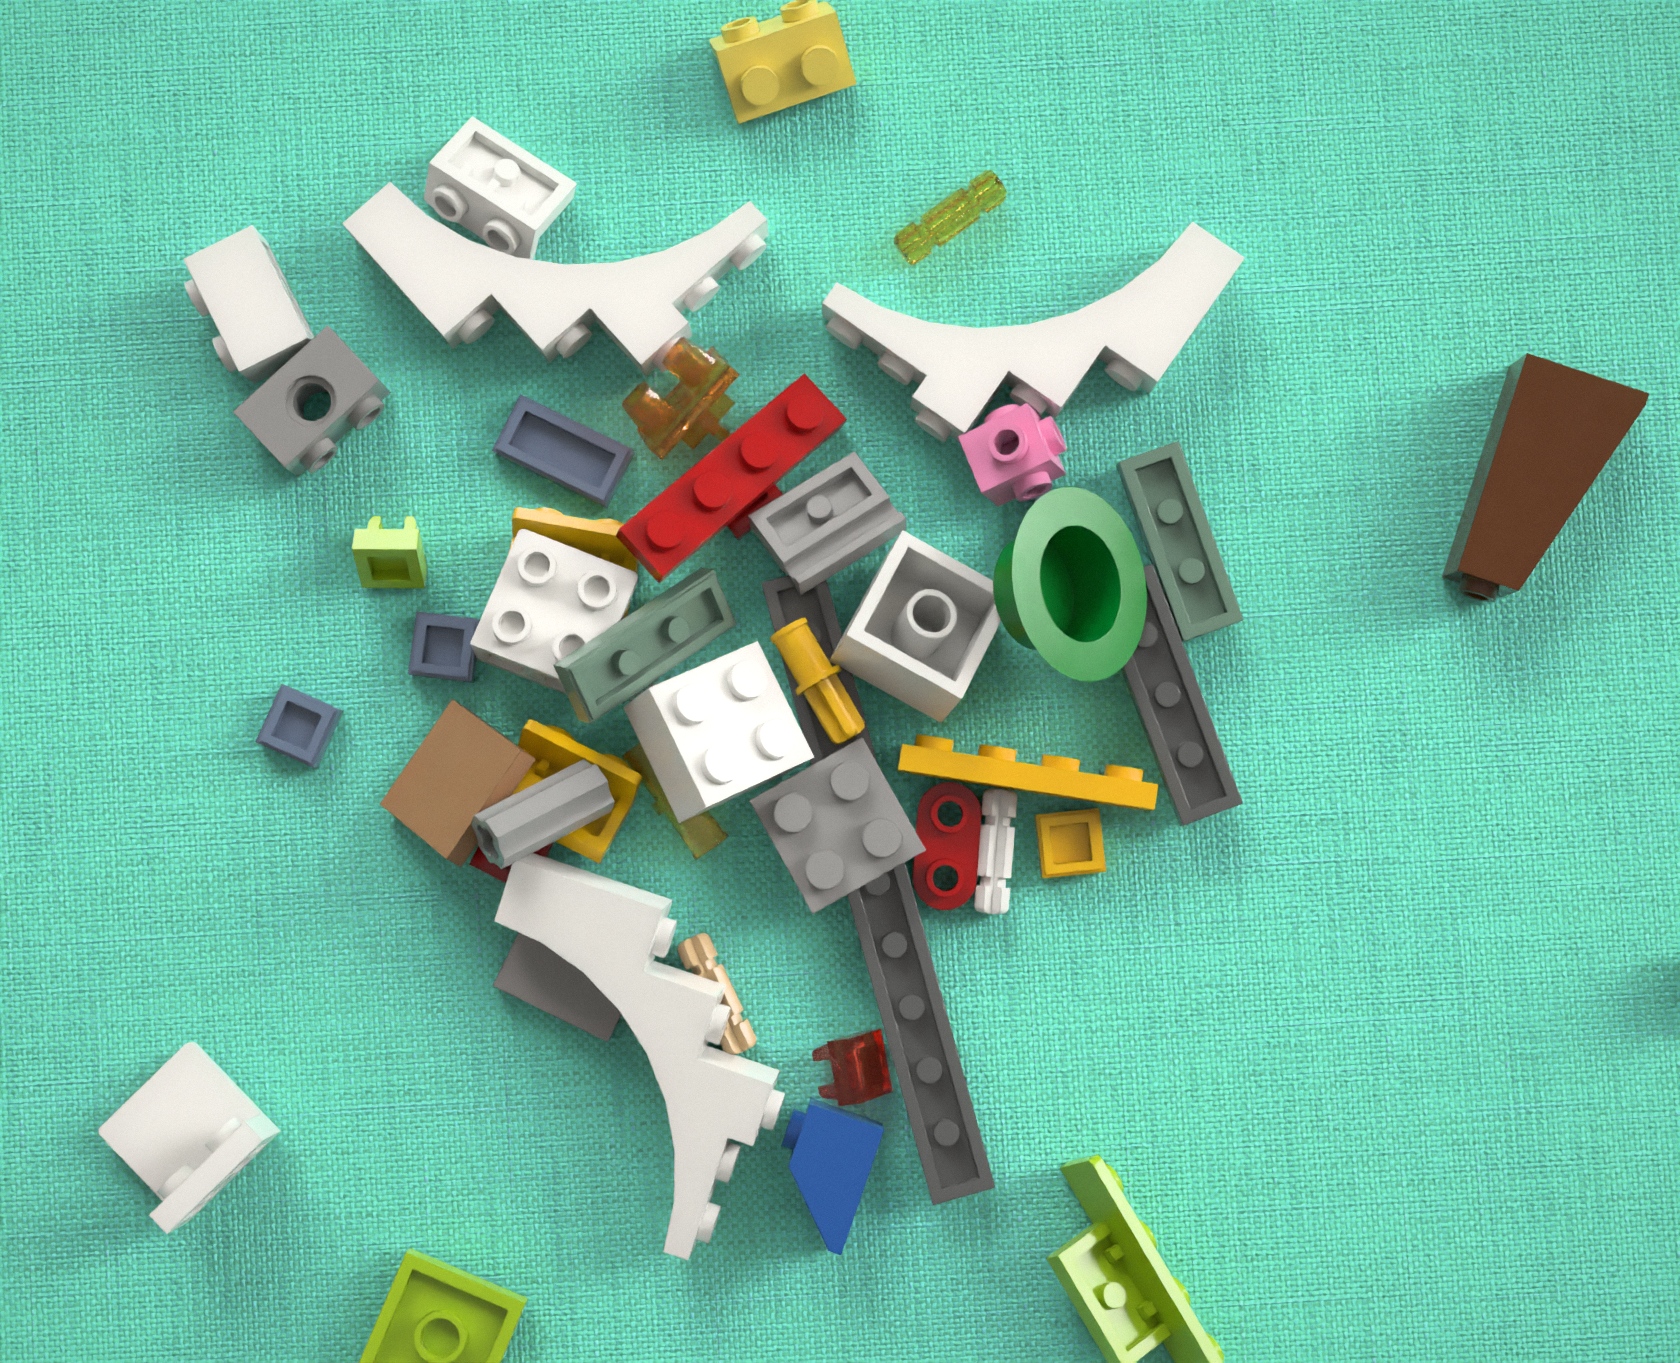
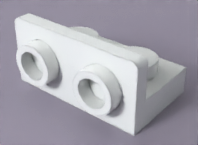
M472 116L429 162L424 200L441 217L462 225L485 240L492 249L514 257L532 260L536 254L539 237L571 202L577 183Z

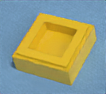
M1099 808L1034 815L1041 878L1106 872Z

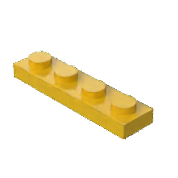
M916 734L914 746L902 744L900 747L897 772L1137 810H1155L1158 784L1142 782L1144 770L1105 764L1104 776L1079 772L1080 760L1042 754L1041 766L1015 762L1017 750L979 744L977 756L952 752L954 740Z

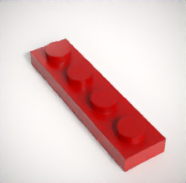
M804 373L618 529L616 537L658 583L662 582L838 432L845 424L846 417Z

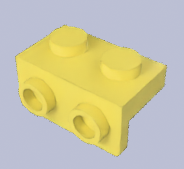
M794 0L780 7V16L759 23L756 17L734 20L720 28L721 36L709 40L713 54L718 61L738 124L857 84L837 13L827 1L817 3L816 0Z

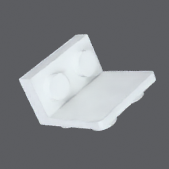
M521 529L517 533L470 642L473 652L479 661L566 694L553 665L623 619L638 583V575L632 570L527 529Z
M189 1042L135 1092L99 1128L98 1132L107 1144L163 1201L149 1216L168 1234L188 1223L281 1131L197 1043Z

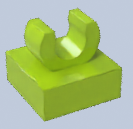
M373 516L368 522L367 529H355L352 552L362 588H425L428 568L420 532L417 529L416 520L413 516L405 517L404 529H384L381 516Z

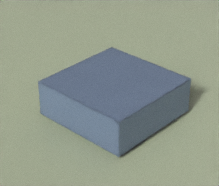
M416 611L408 674L474 683L477 658L470 642L480 619Z
M281 684L255 742L310 767L318 768L344 710Z

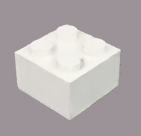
M902 530L884 557L829 661L942 723L963 698L1001 623L994 600L993 580Z
M758 641L654 685L623 707L679 823L781 777L814 758Z

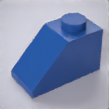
M810 1098L806 1112L793 1109L781 1146L792 1150L788 1167L828 1251L841 1255L880 1144L884 1126L882 1122Z

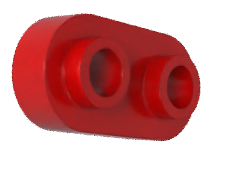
M945 782L933 786L922 796L917 807L915 831L926 851L913 858V886L918 897L924 903L939 910L955 909L966 903L974 893L977 883L981 807L975 794L964 785ZM954 802L960 807L961 819L955 826L948 827L939 821L937 811L942 803ZM943 865L952 867L957 874L955 886L946 891L938 889L933 883L935 870Z

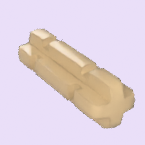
M699 933L682 941L677 946V952L685 969L691 968L695 975L726 985L721 1004L731 1007V1011L720 1041L723 1051L737 1055L752 1048L756 1044V1035L748 1018L743 1020L740 1012L744 1009L723 964L717 965L714 957L718 953L710 936L706 933Z

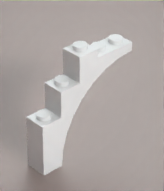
M391 182L385 185L342 223L356 242L453 349L462 341L470 344L484 335L495 321L492 314L500 308L549 363L559 354L563 358H568L576 353L590 339L592 332L589 328L597 322L645 376L649 375L656 367L661 372L667 371L687 353L690 347L686 341L692 337L689 322L683 317L681 312L687 307L692 312H695L708 303L720 288L716 281L733 266H736L741 271L752 264L766 249L767 244L763 240L769 236L767 219L749 201L710 230L665 251L614 263L565 265L518 258L472 242L426 215Z
M1192 222L1157 262L1122 289L1076 312L1032 324L973 328L927 322L881 307L838 282L822 302V316L829 321L825 327L827 331L840 342L852 349H857L860 343L881 357L877 364L889 376L904 385H908L912 379L920 384L912 396L910 408L918 413L914 421L923 430L943 442L947 440L949 435L960 442L958 436L973 428L1004 383L1013 389L1010 397L1018 405L1022 406L1028 403L1040 416L1046 411L1056 418L1098 358L1108 364L1105 372L1118 384L1131 391H1136L1140 386L1150 393L1245 257Z
M532 853L512 863L494 922L541 942L582 971L620 1011L645 1050L666 1102L675 1151L674 1204L663 1252L688 1260L698 1241L709 1244L715 1229L721 1206L710 1203L717 1180L729 1183L741 1148L740 1145L731 1143L730 1140L733 1139L753 1146L761 1128L773 1131L785 1097V1093L774 1090L780 1070L707 1046L708 1041L719 1045L730 1015L731 1007L721 1004L726 985L654 961L655 955L662 958L666 957L676 930L677 921L667 918L673 900Z

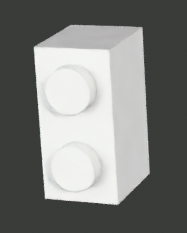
M253 225L183 259L193 278L184 283L186 291L202 317L211 314L220 335L212 338V342L222 363L230 373L238 369L242 375L255 384L276 373L315 337L267 240Z

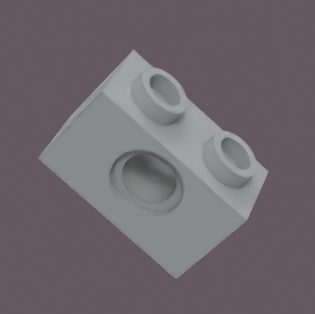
M327 325L240 404L233 413L284 468L299 477L306 470L309 473H314L325 466L338 451L335 443L353 427L356 430H361L372 423L385 407L382 400L391 392ZM316 393H329L331 405L327 414L319 420H306L304 417L306 401Z

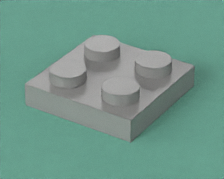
M863 737L749 800L812 914L926 851Z

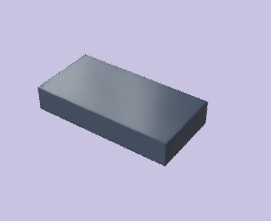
M521 394L492 449L496 455L606 509L635 454L633 449Z

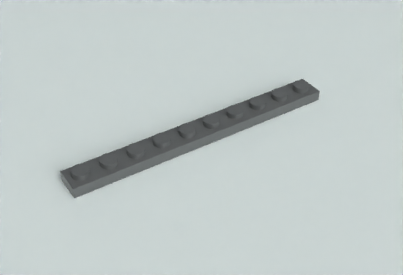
M789 576L761 583L775 633L790 623L805 617L810 630L829 661L842 634L827 580L802 595L795 589V584ZM782 657L802 733L814 756L810 760L811 765L863 737L876 760L853 674L841 668L842 671L837 676L862 717L865 728L851 739L840 744H834L828 737L805 695L797 696L795 689L799 685ZM830 662L832 667L836 666V664ZM904 862L847 894L929 1193L932 1203L935 1205L995 1188V1184Z

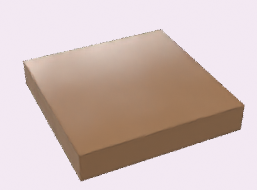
M452 699L380 805L444 858L462 867L478 844L476 834L471 826L473 816L510 797L536 759L469 709Z

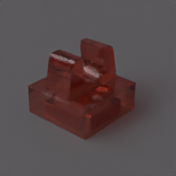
M881 1029L859 1031L827 1041L826 1045L813 1050V1061L829 1060L833 1072L834 1082L818 1087L822 1098L838 1100L839 1106L861 1104L893 1092Z

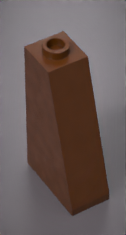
M1528 353L1511 364L1442 578L1460 583L1457 590L1460 594L1484 602H1495L1497 596L1504 597L1519 591L1645 407L1649 393Z

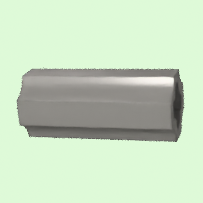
M583 759L475 814L471 826L476 834L478 846L488 861L495 863L500 869H503L610 813L615 801L610 793L608 780L599 767Z

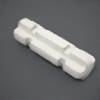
M988 789L982 794L981 815L985 816V825H981L977 869V876H981L980 885H976L973 905L975 910L980 913L1001 915L1005 914L1009 909L1010 888H1006V878H1011L1015 827H1010L1011 818H1016L1018 798L1016 792L1011 790Z

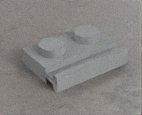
M855 451L748 516L750 528L784 574L787 573L794 582L795 589L800 595L898 536L902 530H907L906 517L901 511L898 513L891 504L889 495Z

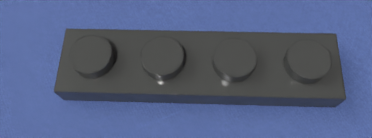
M1151 564L1143 567L1147 589L1144 628L1137 648L1128 662L1121 668L1178 823L1180 826H1184L1241 805L1243 801L1154 566Z

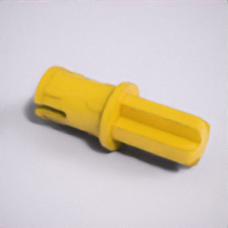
M806 618L798 619L774 633L770 640L773 644L775 643L799 685L795 689L797 696L805 695L831 742L840 744L859 734L865 728V724L837 676L842 670L839 665L831 666L810 630Z

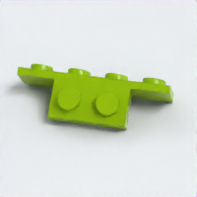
M1098 1154L1068 1161L1061 1166L1060 1169L1092 1224L1046 1257L1107 1363H1136L1161 1342H1163L1175 1363H1224V1354L1219 1344L1204 1331L1192 1311L1187 1290L1178 1279L1170 1274L1157 1252V1242L1152 1231L1144 1222L1137 1218L1125 1198L1123 1184L1116 1171L1106 1164Z

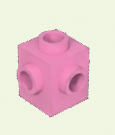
M1028 403L1022 406L1010 404L1000 407L985 417V424L958 436L981 493L998 507L1015 498L1018 501H1027L1039 497L1052 488L1051 481L1066 475L1058 454L1067 451L1057 424L1051 416L1043 419Z

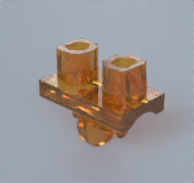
M683 336L665 354L662 361L663 365L680 380L674 389L664 398L644 381L637 385L622 403L623 408L638 427L636 430L647 447L663 460L681 439L694 450L709 433L720 442H723L732 434L720 420L736 404L725 391L740 374L716 348L712 346L706 351L703 347Z

